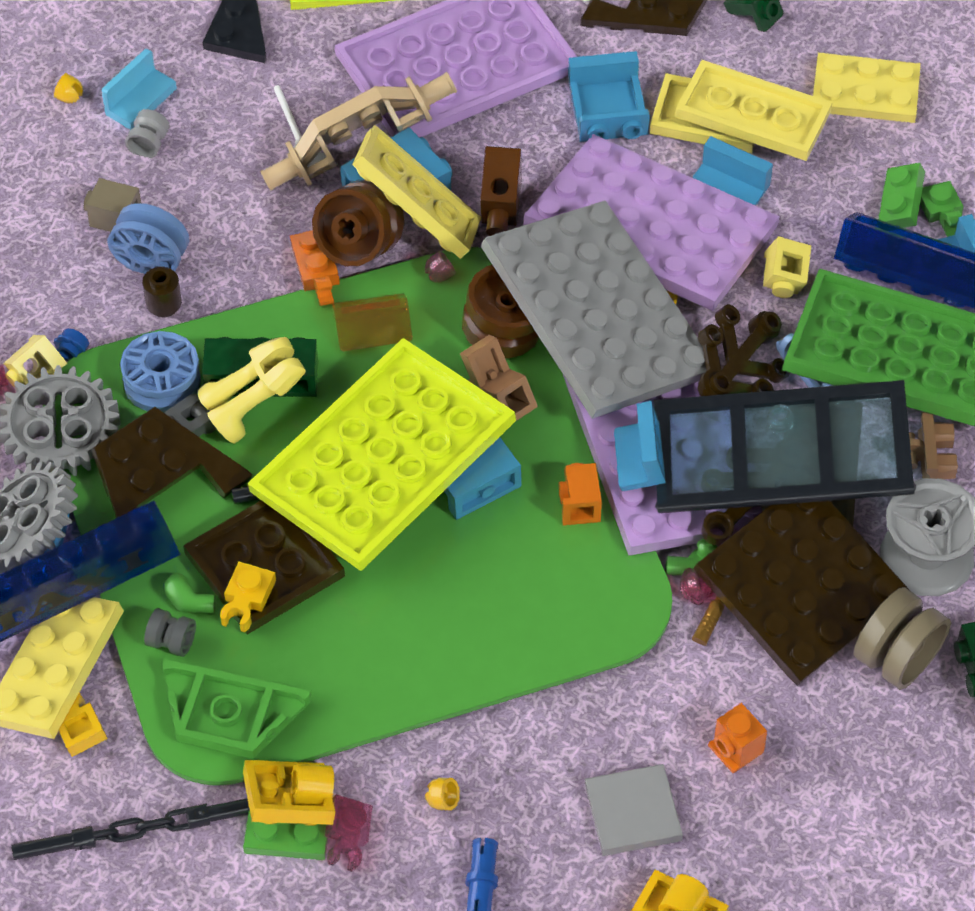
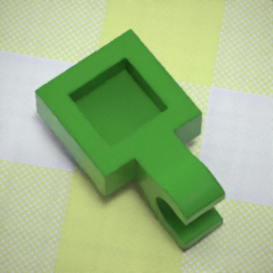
M946 181L923 187L920 206L928 222L940 221L947 237L955 235L958 217H961L963 213V204L952 183Z

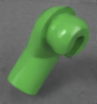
M701 539L697 543V549L688 557L667 555L665 564L666 575L699 577L694 570L695 565L718 546L709 544L705 539Z
M179 573L172 574L164 582L165 595L178 611L185 613H215L216 595L195 593L187 583V578Z

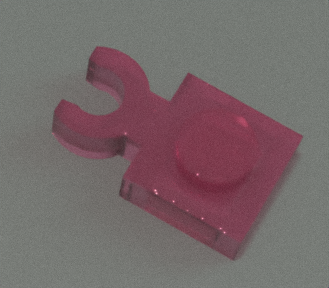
M336 794L332 798L335 807L333 825H326L325 837L335 840V845L328 851L327 862L328 865L333 866L340 860V853L348 858L347 870L352 872L362 861V853L358 846L363 847L369 842L373 805Z

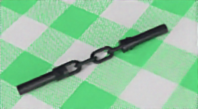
M248 798L207 806L205 803L175 809L166 813L163 818L144 821L141 818L112 822L107 829L94 831L92 826L71 830L72 833L11 844L13 859L19 860L70 849L77 851L96 848V841L110 839L115 843L142 838L147 831L161 828L176 832L208 826L213 821L248 815L250 811ZM186 814V824L173 826L175 819L172 816ZM137 824L135 830L138 833L116 837L119 834L116 827Z

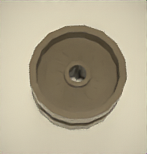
M906 587L896 590L878 607L860 633L853 653L857 660L871 670L882 666V677L898 690L905 689L911 685L932 662L944 644L951 627L950 619L934 607L922 611L923 601Z

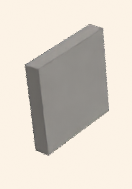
M664 764L585 779V788L603 856L682 841L683 834Z

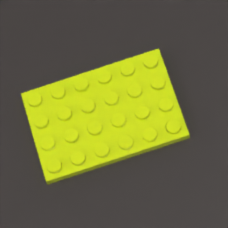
M402 338L247 483L249 491L355 568L362 571L516 421L515 411Z

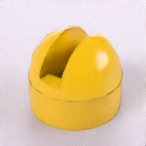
M68 73L62 75L54 90V98L65 103H75L79 100V96L83 94L81 82Z
M437 778L429 782L427 785L429 792L425 793V799L428 804L438 810H453L457 806L460 797L457 781L453 778Z

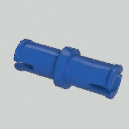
M476 838L472 841L471 870L466 874L465 885L469 887L467 911H491L493 890L498 887V876L495 875L498 842L494 839L485 838L484 846L481 845V838Z

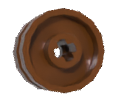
M366 180L353 181L325 195L315 207L312 218L313 237L320 251L331 261L345 267L361 266L392 250L401 239L405 225L403 209L399 205H394L388 201L381 189L374 183Z
M486 266L477 272L468 286L462 315V330L467 341L474 345L484 337L491 335L497 337L505 358L509 359L524 355L535 347L539 336L494 266Z

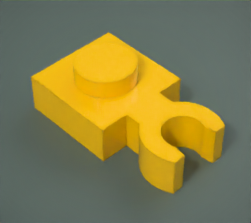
M238 562L224 592L225 601L229 603L222 608L220 613L222 626L226 627L231 617L240 616L242 617L240 620V630L246 632L250 628L251 609L263 611L276 582L275 572Z
M79 692L59 728V733L72 757L108 739L91 703L85 704V700Z

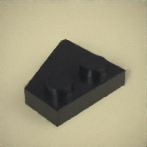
M222 0L202 42L203 50L265 64L267 57L257 0Z

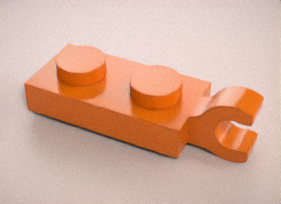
M313 231L290 235L291 247L304 291L315 290L320 306L333 304L332 286L340 284L335 262L331 261L320 251L313 237Z

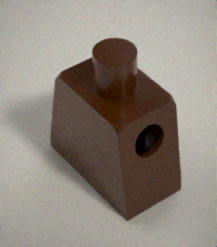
M485 146L480 206L481 223L487 224L486 234L489 236L508 231V225L517 226L522 185L521 148Z

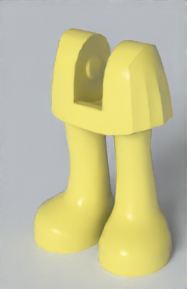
M287 337L275 338L250 349L249 354L252 361L246 366L217 382H208L199 388L198 397L203 406L209 410L207 413L209 419L229 442L236 444L245 436L242 418L247 412L275 394L283 396L305 374L306 370L300 360L292 358L294 349ZM258 377L260 378V380L255 385H253L243 393L239 394L235 398L231 399V397L235 395L243 387H245Z

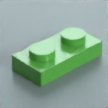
M920 162L887 168L878 224L882 230L889 231L917 225L925 170Z
M249 811L243 845L244 854L325 860L330 825L317 824L309 826L297 823L265 824L263 822H252Z

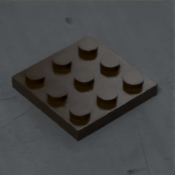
M262 500L183 545L185 555L224 605L229 603L225 601L224 592L238 562L275 572L276 582L263 611L260 612L253 609L250 611L251 626L245 632L247 635L345 577L344 567L325 545ZM233 616L240 625V620L242 617Z

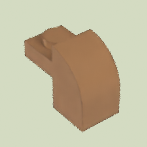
M488 335L460 353L470 377L468 381L515 411L516 421L538 407L526 376L509 369L497 337Z

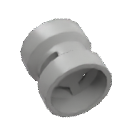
M144 109L138 112L133 123L134 128L130 129L125 139V145L135 155L153 158L157 155L161 147L160 140L165 138L170 125L162 114L154 110Z

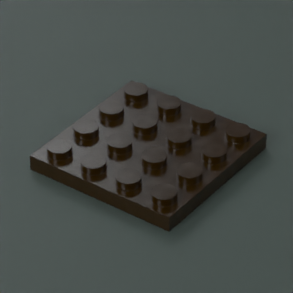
M807 476L797 485H806L814 483ZM830 501L771 505L699 561L694 567L696 573L797 686L858 637L878 607L899 588L906 587L908 589Z

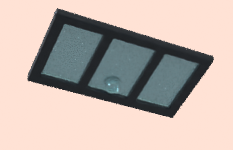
M904 380L654 400V409L660 423L666 482L656 485L657 502L655 508L658 514L915 494L916 484L913 480Z

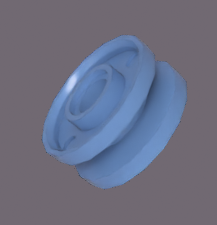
M140 203L130 204L122 208L116 220V225H114L108 236L107 242L108 248L115 259L133 271L146 274V272L155 267H168L176 271L181 261V256L184 254L190 240L189 233L182 222L171 213L156 206Z
M156 331L146 333L131 341L123 351L120 362L123 386L126 396L135 406L145 411L156 407L162 412H166L187 396L198 393L201 382L199 359L196 348L187 338L174 332Z

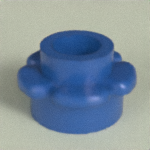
M67 328L54 339V345L64 360L69 361L73 357L76 358L78 354L85 352L89 346V341L81 332Z

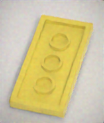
M701 60L676 107L675 117L807 161L831 113L832 102Z
M374 125L366 133L352 165L364 180L374 183L381 189L388 201L404 209L418 227L428 230L435 236L442 248L448 252H453L461 259L471 249L481 217L378 126Z
M57 589L52 590L54 593L68 598L74 596V598L52 609H49L53 606L51 603L42 608L41 612H45L38 615L0 683V727L55 739L61 724L124 612L119 602L82 594L76 597L77 593Z

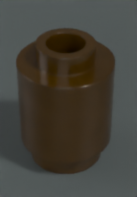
M155 267L146 272L142 279V285L148 311L158 317L172 316L179 310L182 304L177 273L168 267Z

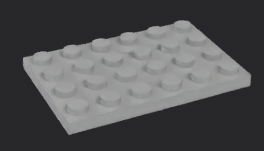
M606 200L484 238L481 248L592 419L699 382L701 375L707 371L703 347L699 343L698 337Z

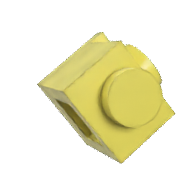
M778 236L764 252L766 263L763 286L771 288L772 294L780 298H789L793 294H798L807 284L811 245Z
M33 335L24 346L3 363L9 370L5 377L14 388L15 381L21 382L24 385L28 383L27 373L32 374L37 379L41 377V368L43 367L51 375L54 374L57 365H60L62 369L68 364L45 335ZM28 359H31L33 362V369L30 372H27L23 367L24 362Z

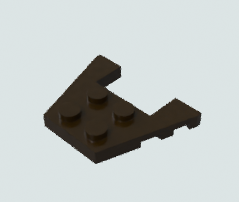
M592 0L581 17V26L593 28L594 25L610 26V30L621 31L624 28L644 29V33L687 36L707 0H631L627 8H622L602 0Z
M156 407L150 409L93 447L92 452L107 497L109 496L115 520L119 531H121L127 555L143 548L138 553V556L159 543L161 538L139 508L195 470H202L222 498L231 494L232 489L243 486L252 477L249 470Z

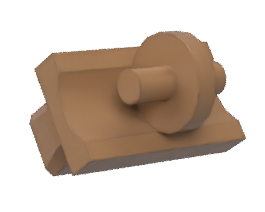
M922 412V427L918 430V439H915L914 433L909 432L912 469H916L920 461L922 479H954L958 469L956 453L937 454V448H953L954 424L934 422L933 414Z

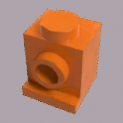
M572 463L565 466V481H559L558 483L559 498L562 504L563 526L601 522L602 500L596 463Z
M741 702L716 720L715 737L708 743V746L734 774L764 753L767 730Z

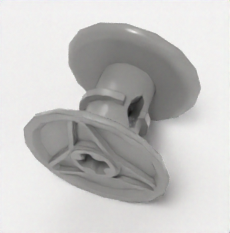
M923 478L914 481L916 484L915 494L892 496L886 509L888 531L880 546V557L914 594L919 596H941L956 591L969 579L974 568L975 498L962 486L944 479Z

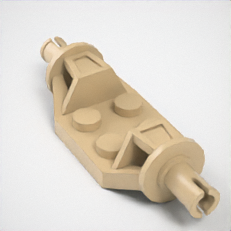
M445 72L440 77L421 87L418 84L415 85L410 77L405 79L408 87L375 86L313 119L295 148H293L290 140L285 143L289 150L286 159L260 171L270 191L296 176H299V178L303 177L308 186L313 184L310 179L337 166L326 145L330 143L338 145L352 137V131L362 126L368 129L377 125L383 120L382 115L386 113L389 114L398 132L411 127L423 119H426L427 122L431 121L432 117L428 111L430 110V105L457 92L449 74ZM417 109L399 119L395 113L396 111ZM321 150H323L326 158L320 160L319 162L313 164L310 167H307L312 162V160L321 152Z

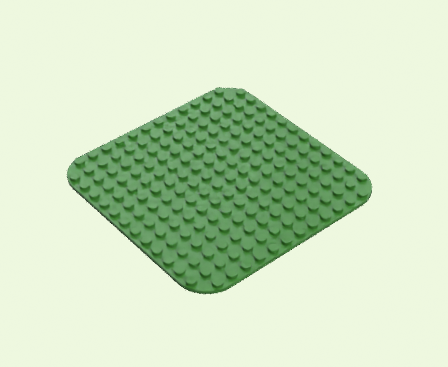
M471 247L470 251L461 259L453 252L444 250L339 279L340 284L332 286L331 289L334 299L333 304L320 306L316 291H304L303 289L152 332H174L187 338L196 348L201 376L199 388L203 386L202 369L205 338L255 339L257 337L275 339L287 337L292 339L302 337L305 339H316L318 352L316 397H270L264 400L242 418L246 434L236 444L225 439L217 429L210 434H202L200 436L210 445L249 470L252 474V480L402 338L466 380H469L470 377L460 353L472 346V344L467 341L462 330V315L468 286L477 272L486 266L492 265L483 249L479 247ZM143 334L89 349L78 354L76 358L73 357L62 368V374H68L72 366L76 367L78 377L86 371H90L91 382L101 378L103 388H111L113 400L118 402V413L120 415V425L117 426L118 431L147 412L135 406L126 396L120 367L123 351L131 341ZM540 338L535 347L524 355L509 359L505 358L509 369L526 376L538 405L537 408L515 421L500 436L521 465L522 486L458 520L449 511L448 496L443 491L362 571L330 550L344 567L345 577L248 635L240 630V625L234 617L230 618L226 627L222 626L220 613L225 605L217 595L215 613L180 612L165 595L164 582L170 575L179 573L187 578V583L195 593L215 594L185 555L183 545L261 501L260 499L234 504L232 493L222 498L202 470H195L139 508L161 538L159 543L139 556L142 562L146 560L149 562L127 573H123L128 569V565L125 560L118 562L117 559L127 555L126 546L121 531L118 529L115 513L109 496L107 497L95 459H90L91 470L89 471L82 465L77 466V476H73L69 469H63L71 476L70 479L76 483L73 491L78 494V497L72 503L77 506V509L73 511L93 576H96L98 573L95 570L107 564H110V566L105 568L99 577L111 578L116 576V578L98 586L97 589L101 599L119 602L124 610L112 635L146 741L154 756L163 766L179 777L199 784H236L244 782L243 768L245 760L310 762L628 664L646 654L657 644L666 631L672 611V591L668 577L656 551L628 555L598 470L597 474L602 500L601 522L563 526L562 504L559 498L558 483L559 481H565V466L572 463L590 464L595 462L565 383L563 373ZM62 395L55 397V448L57 449L62 447ZM76 403V404H73L72 406H76V407H77V406H81V405H83V404H82V403ZM186 418V419L190 422V421H192L194 418ZM75 435L71 438L78 439L83 437V435ZM160 608L169 611L172 617L175 618L185 616L196 620L194 640L186 656L181 657L172 654L166 647L156 649L145 645L144 635L146 626L155 609ZM165 658L311 690L312 699L310 704L254 759L180 743L176 740L162 663Z

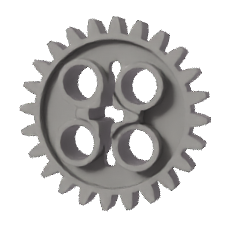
M57 365L54 374L51 375L43 367L41 368V377L37 379L32 374L27 373L28 383L26 385L15 381L16 393L5 392L6 404H0V443H4L6 455L13 454L14 464L16 465L25 461L26 467L28 463L36 467L39 461H43L46 464L52 462L62 470L69 469L73 476H77V466L82 465L88 471L91 470L90 459H94L93 447L118 431L117 426L120 425L118 402L113 400L111 388L104 389L101 378L91 382L90 371H86L78 377L76 367L72 366L68 374H62L60 365ZM62 395V447L57 449L55 448V397ZM76 403H82V404H83V405L77 406V407H76V406H72L73 404H76ZM37 405H46L41 408H35ZM75 435H83V437L78 439L71 438ZM39 436L46 437L41 440H34V438Z
M39 461L36 467L28 463L25 472L19 468L16 469L13 480L7 477L4 478V487L0 490V574L5 578H8L11 572L19 576L23 566L29 571L32 570L36 558L43 562L45 560L44 552L47 549L53 551L56 549L54 540L65 537V533L61 531L63 526L69 525L73 521L67 516L77 509V506L72 503L78 497V494L73 491L76 483L70 479L71 476L52 462L46 464L43 461Z

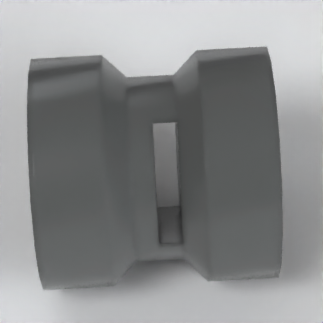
M157 608L151 614L146 626L144 643L156 649L166 647L170 653L184 657L194 640L196 620L185 616L175 618L172 617L169 611Z

